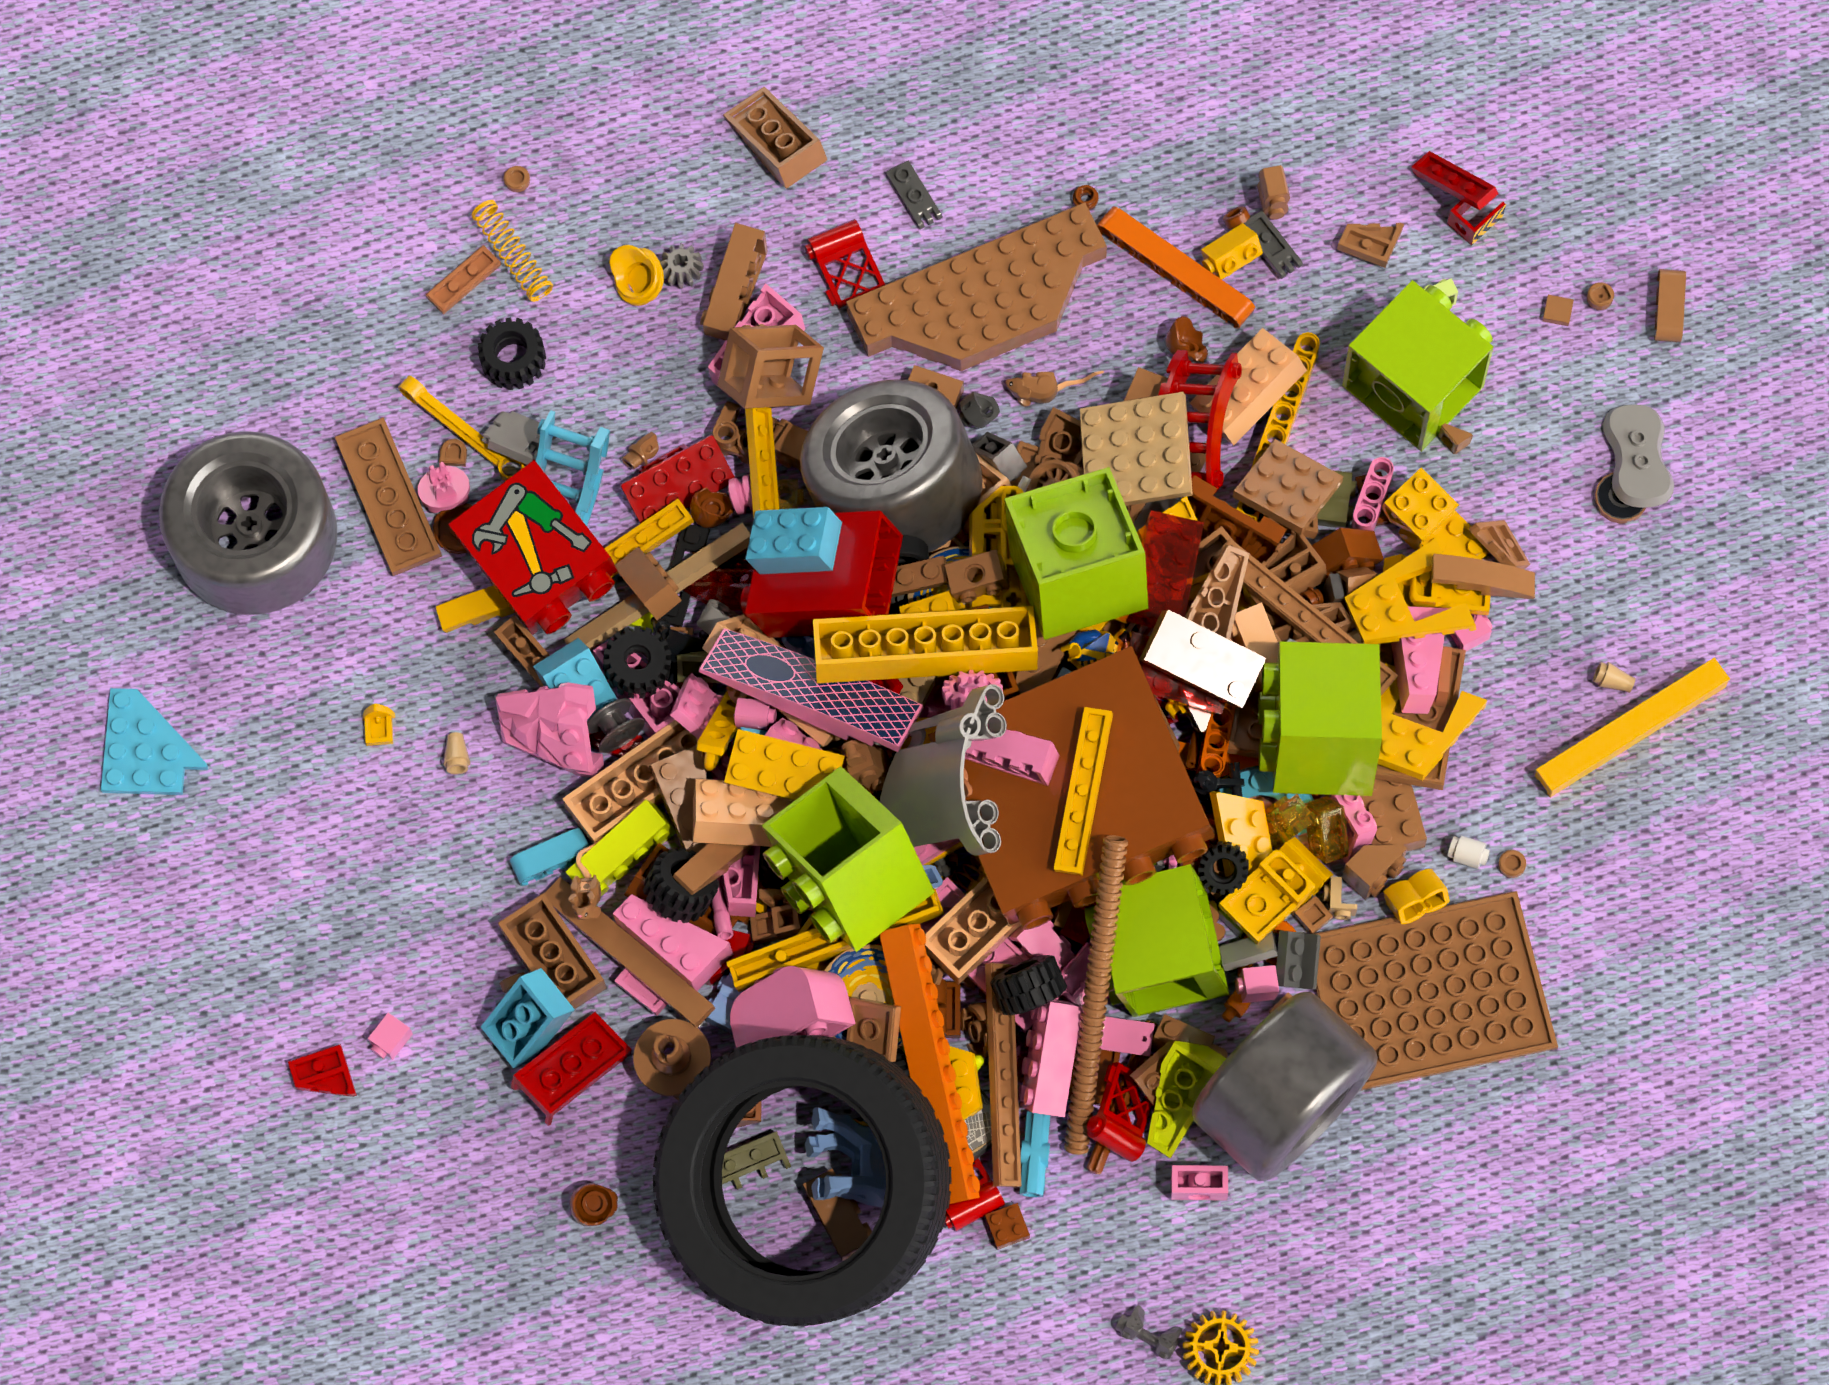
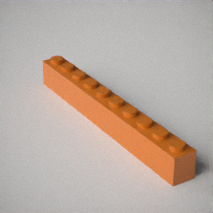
M908 924L885 930L880 934L894 1004L901 1006L899 1027L910 1078L919 1086L923 1096L928 1098L934 1108L936 1119H939L945 1134L943 1135L944 1141L948 1144L950 1154L948 1161L949 1167H951L952 1184H949V1191H951L949 1204L980 1198V1183L973 1169L974 1156L968 1146L966 1137L968 1135V1128L961 1114L962 1100L956 1091V1073L949 1058L950 1045L944 1035V1018L938 1008V990L932 980V963L926 953L925 932L921 929L920 924Z

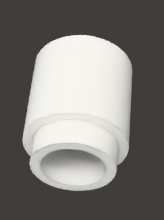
M1462 835L1460 838L1454 836L1447 857L1453 858V862L1479 869L1480 864L1486 865L1490 850L1486 849V843Z

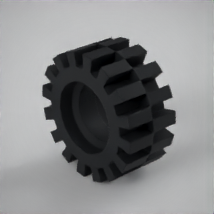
M1218 841L1215 846L1214 844L1209 845L1208 851L1200 858L1199 878L1201 881H1204L1206 888H1211L1213 893H1216L1217 890L1220 891V895H1225V891H1229L1232 894L1236 888L1239 890L1242 884L1246 882L1249 861L1246 859L1245 851L1241 852L1240 846L1237 844L1234 847L1232 842L1227 841V844H1223V841ZM1219 859H1228L1233 863L1235 870L1228 877H1220L1213 870L1214 863Z

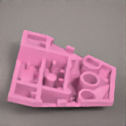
M568 682L562 683L558 688L553 689L543 686L535 692H528L525 689L500 693L496 696L503 743L577 776L592 778L605 769L603 754L591 752L587 720L596 710L593 686Z

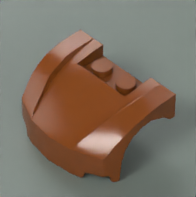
M1194 475L1192 478L1193 495L1187 496L1197 518L1196 524L1162 537L1173 538V540L1201 542L1222 526L1235 543L1250 553L1261 564L1263 561L1266 562L1275 552V548L1279 545L1287 529L1266 516H1263L1260 523L1249 515L1216 498L1214 494L1217 488Z

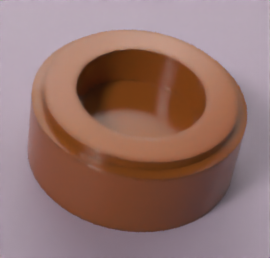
M1240 206L1226 213L1223 221L1228 229H1232L1245 223L1250 218V214L1246 207Z

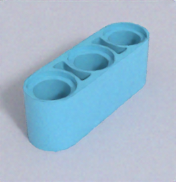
M577 828L514 855L510 859V863L520 885L526 886L533 879L536 881L553 874V871L558 868L562 870L576 863L578 853L588 847L589 844L582 829Z

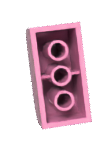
M796 966L778 968L769 977L755 981L752 987L738 995L730 1013V1025L736 1048L750 1042L753 1043L761 1039L779 1036L818 1035L833 1037L856 1024L845 983L839 975L833 972Z

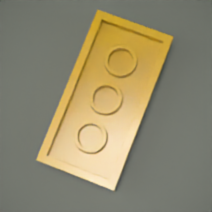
M738 729L724 783L795 801L837 768L843 767L845 755Z

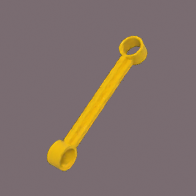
M408 375L398 386L403 396L415 405H420L498 467L502 480L506 481L512 477L505 475L502 471L506 463L517 462L521 465V469L525 467L524 463L488 449V444L482 441L483 436L428 393L426 388L414 377Z

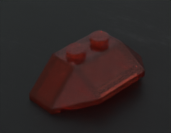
M732 557L683 589V591L706 605L710 599H714L732 610H742L741 594L744 587L751 585L754 568L746 560V557Z

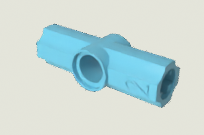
M1027 1111L1025 1139L1022 1141L1021 1147L1022 1186L1020 1187V1195L1037 1198L1043 1197L1045 1189L1046 1168H1048L1050 1152L1048 1138L1051 1115L1032 1113L1030 1111Z

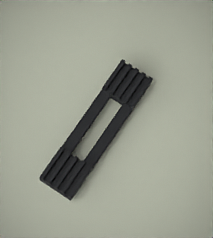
M691 524L681 531L670 570L682 562L685 551L690 553L698 552L706 546L710 533L709 528ZM695 582L683 589L682 601L661 617L667 620L671 626H683Z

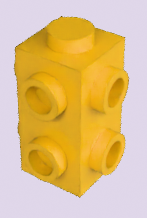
M1244 223L1201 249L1204 259L1202 261L1203 267L1220 279L1230 276L1233 272L1263 254L1257 233Z

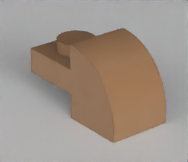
M790 904L773 907L769 912L750 917L752 940L755 944L796 936L803 927L801 914Z

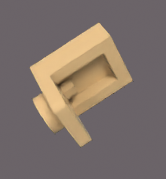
M1331 876L1329 884L1324 885L1323 901H1328V910L1334 915L1335 919L1348 920L1351 916L1356 915L1357 904L1341 903L1342 877Z

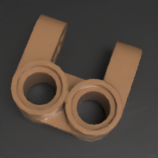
M727 401L713 428V436L724 456L733 454L738 456L741 462L749 464L748 449L745 448L748 445L747 430L738 429L735 424L741 406ZM772 417L774 431L777 419ZM729 436L731 439L723 440L721 437Z

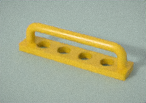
M727 691L697 741L696 750L705 752L704 767L708 771H712L716 767L738 729L734 719L736 704L728 696Z

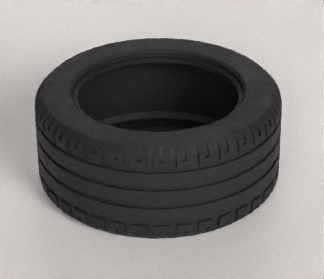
M818 1035L779 1036L761 1039L753 1043L750 1042L735 1048L732 1052H727L714 1060L711 1066H706L694 1077L693 1083H689L678 1097V1103L673 1104L666 1118L668 1120L667 1124L662 1127L658 1139L660 1145L659 1150L655 1151L653 1167L656 1168L655 1175H653V1192H656L654 1204L656 1215L661 1220L659 1226L665 1241L668 1240L670 1244L669 1250L676 1262L681 1263L685 1274L692 1282L696 1281L699 1285L698 1288L711 1299L715 1298L718 1304L730 1311H736L740 1313V1316L754 1321L760 1320L763 1323L778 1326L818 1325L855 1315L880 1304L906 1285L911 1277L916 1275L924 1265L927 1256L932 1253L938 1241V1235L942 1232L947 1217L945 1215L946 1209H949L951 1196L949 1184H952L951 1167H949L948 1161L950 1154L948 1144L944 1141L943 1135L945 1134L939 1119H936L935 1110L928 1098L923 1096L919 1086L912 1078H908L905 1072L895 1063L888 1061L885 1056L872 1049L840 1038ZM796 1086L816 1088L830 1093L857 1111L869 1125L877 1139L886 1170L884 1204L871 1234L862 1246L848 1259L825 1271L791 1269L762 1256L738 1232L726 1207L722 1189L724 1155L737 1125L754 1106L765 1098L784 1089Z

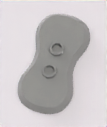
M1623 405L1611 409L1604 418L1603 431L1615 454L1616 464L1612 477V488L1615 495L1624 504L1638 508L1656 507L1666 503L1673 494L1674 481L1663 462L1661 454L1665 432L1662 418L1654 409L1644 405Z

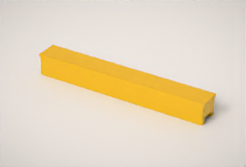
M1714 657L1537 768L1535 773L1536 779L1541 782L1551 798L1726 688L1730 680L1729 676Z
M933 888L935 893L888 929L908 924H921L944 915L936 889ZM814 928L726 963L730 969L735 988L738 992L752 987L755 981L769 977L778 968L787 966L805 968L851 949V947L841 937H838L832 943L827 942L818 930ZM880 935L874 938L871 942L880 939Z

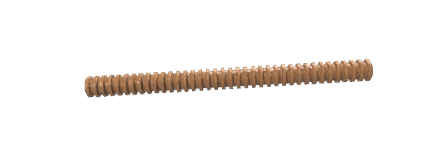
M1109 835L1103 838L1105 845L1102 846L1104 854L1101 855L1103 862L1100 863L1102 870L1099 871L1101 879L1098 880V885L1100 887L1097 888L1098 896L1095 899L1098 904L1094 907V910L1097 912L1093 915L1095 921L1092 923V927L1095 929L1091 931L1093 937L1090 939V943L1092 946L1089 947L1091 954L1088 955L1090 962L1087 963L1089 970L1086 972L1088 979L1085 980L1087 987L1084 988L1086 995L1083 996L1084 1004L1082 1005L1084 1012L1081 1013L1083 1020L1080 1021L1081 1029H1079L1080 1037H1078L1080 1045L1076 1048L1078 1053L1075 1056L1077 1061L1074 1064L1076 1069L1073 1072L1075 1078L1072 1080L1074 1086L1071 1088L1073 1094L1070 1096L1072 1102L1069 1104L1071 1110L1068 1112L1069 1119L1067 1120L1068 1127L1066 1128L1068 1135L1065 1136L1067 1143L1064 1144V1149L1067 1152L1076 1155H1082L1089 1151L1087 1145L1090 1143V1139L1087 1135V1123L1093 1116L1091 1112L1094 1111L1092 1104L1095 1103L1093 1096L1096 1095L1095 1087H1097L1096 1079L1098 1078V1073L1096 1071L1099 1070L1097 1063L1100 1062V1056L1098 1055L1101 1054L1100 1046H1102L1101 1038L1103 1037V1032L1101 1030L1105 1027L1103 1023L1106 1019L1104 1014L1107 1011L1105 1005L1108 1003V999L1105 997L1109 996L1107 989L1110 987L1108 981L1111 979L1109 972L1112 971L1110 964L1113 963V957L1111 956L1114 954L1112 947L1115 946L1113 939L1116 938V932L1114 931L1117 930L1115 922L1118 921V916L1116 914L1119 913L1120 908L1118 905L1121 903L1118 897L1122 895L1120 889L1123 887L1121 880L1124 879L1122 872L1125 871L1123 863L1126 862L1124 855L1127 854L1125 847L1128 846V840L1116 835Z

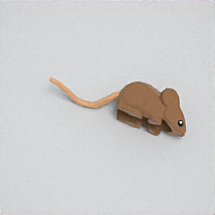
M1097 371L1085 378L1065 381L1057 384L1054 372H1037L1036 376L1024 372L1022 373V379H1007L1005 383L1020 405L1027 407L1031 404V401L1049 403L1056 397L1057 392L1063 388L1087 382L1094 376L1104 373V371Z
M603 837L596 843L582 849L576 857L577 867L585 878L574 877L571 883L573 894L570 895L569 902L572 903V909L578 920L597 919L601 913L600 907L596 906L601 898L600 882L596 875H593L592 878L588 869L581 863V857Z

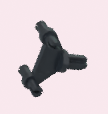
M652 617L651 624L655 634L658 632L661 635V641L666 640L668 650L671 651V669L668 682L676 684L677 655L704 651L702 647L709 634L701 630L699 637L672 630L667 620L662 618L656 620Z
M1240 762L1228 763L1230 779L1217 778L1212 772L1207 770L1199 771L1192 781L1195 791L1201 795H1210V792L1216 791V789L1231 788L1232 795L1243 797L1241 787H1244L1245 784L1244 779L1240 775Z

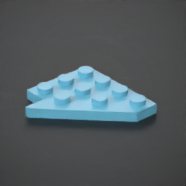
M110 688L101 792L183 795L185 769L208 770L207 763L138 689Z

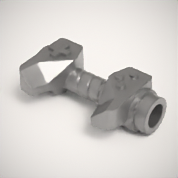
M1140 1305L1135 1307L1131 1316L1122 1314L1115 1327L1116 1330L1120 1331L1119 1333L1122 1337L1134 1340L1137 1337L1156 1347L1155 1353L1163 1359L1171 1358L1178 1345L1177 1340L1182 1332L1181 1327H1172L1159 1337L1143 1328L1145 1311Z

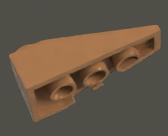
M1053 407L1040 432L1039 439L1041 443L1039 453L1035 458L1036 467L1044 461L1055 459L1077 464L1084 469L1081 421Z

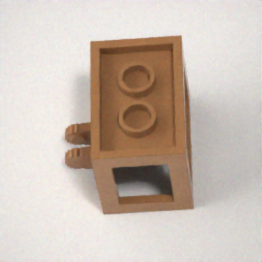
M758 324L755 327L743 325L742 327L730 328L717 385L744 409L810 405L824 347L797 325L765 326ZM795 358H809L803 387L790 377Z

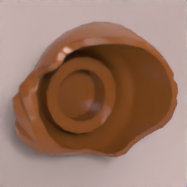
M1186 316L1178 317L1173 322L1165 338V345L1170 353L1174 355L1177 350H1187L1190 361L1194 360L1204 363L1208 356V350L1202 343L1203 333L1194 328L1190 318Z
M703 488L701 491L696 492L690 503V513L693 520L704 528H714L723 524L735 510L732 507L728 494L724 492H710L708 488Z
M595 1183L585 1184L575 1189L571 1195L570 1210L572 1216L577 1223L583 1226L601 1225L617 1211L618 1196L611 1189Z

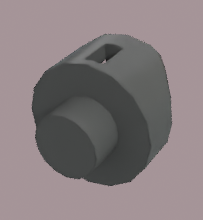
M971 392L960 403L962 412L959 416L961 421L968 427L973 425L977 428H984L1000 413L999 406L993 397L976 392Z

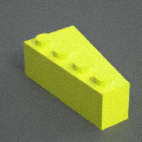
M646 799L581 857V863L588 869L592 878L593 875H596L601 885L602 896L608 891L609 885L624 877L632 867L652 853L658 843L663 844L676 834L669 816L663 809ZM576 863L566 871L572 880L575 876L585 878Z

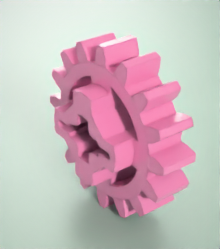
M969 670V674L960 671L959 676L950 675L949 680L944 681L942 696L945 700V705H951V710L964 705L972 689L994 684L1003 691V685L1000 684L999 678L994 679V674L992 673L985 675L982 670L978 673Z

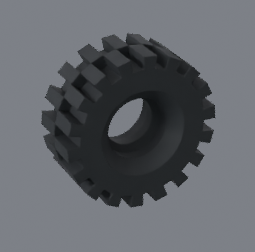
M635 626L634 631L631 632L629 627L624 628L622 635L616 632L613 636V641L609 639L607 642V648L604 650L603 657L604 676L606 680L609 679L610 687L612 689L617 687V693L623 695L624 691L628 692V698L633 699L634 694H639V698H645L646 692H649L651 696L656 694V688L658 687L661 690L664 687L665 680L668 681L671 669V651L668 650L666 640L661 641V635L658 632L652 635V629L646 627L645 632L640 631L641 626ZM633 653L643 654L646 656L648 664L643 669H632L626 661L628 656Z

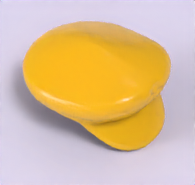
M623 245L612 252L609 264L614 275L616 290L620 297L626 303L634 306L646 305L653 301L659 295L664 283L663 269L655 253L650 249L637 248L633 245Z

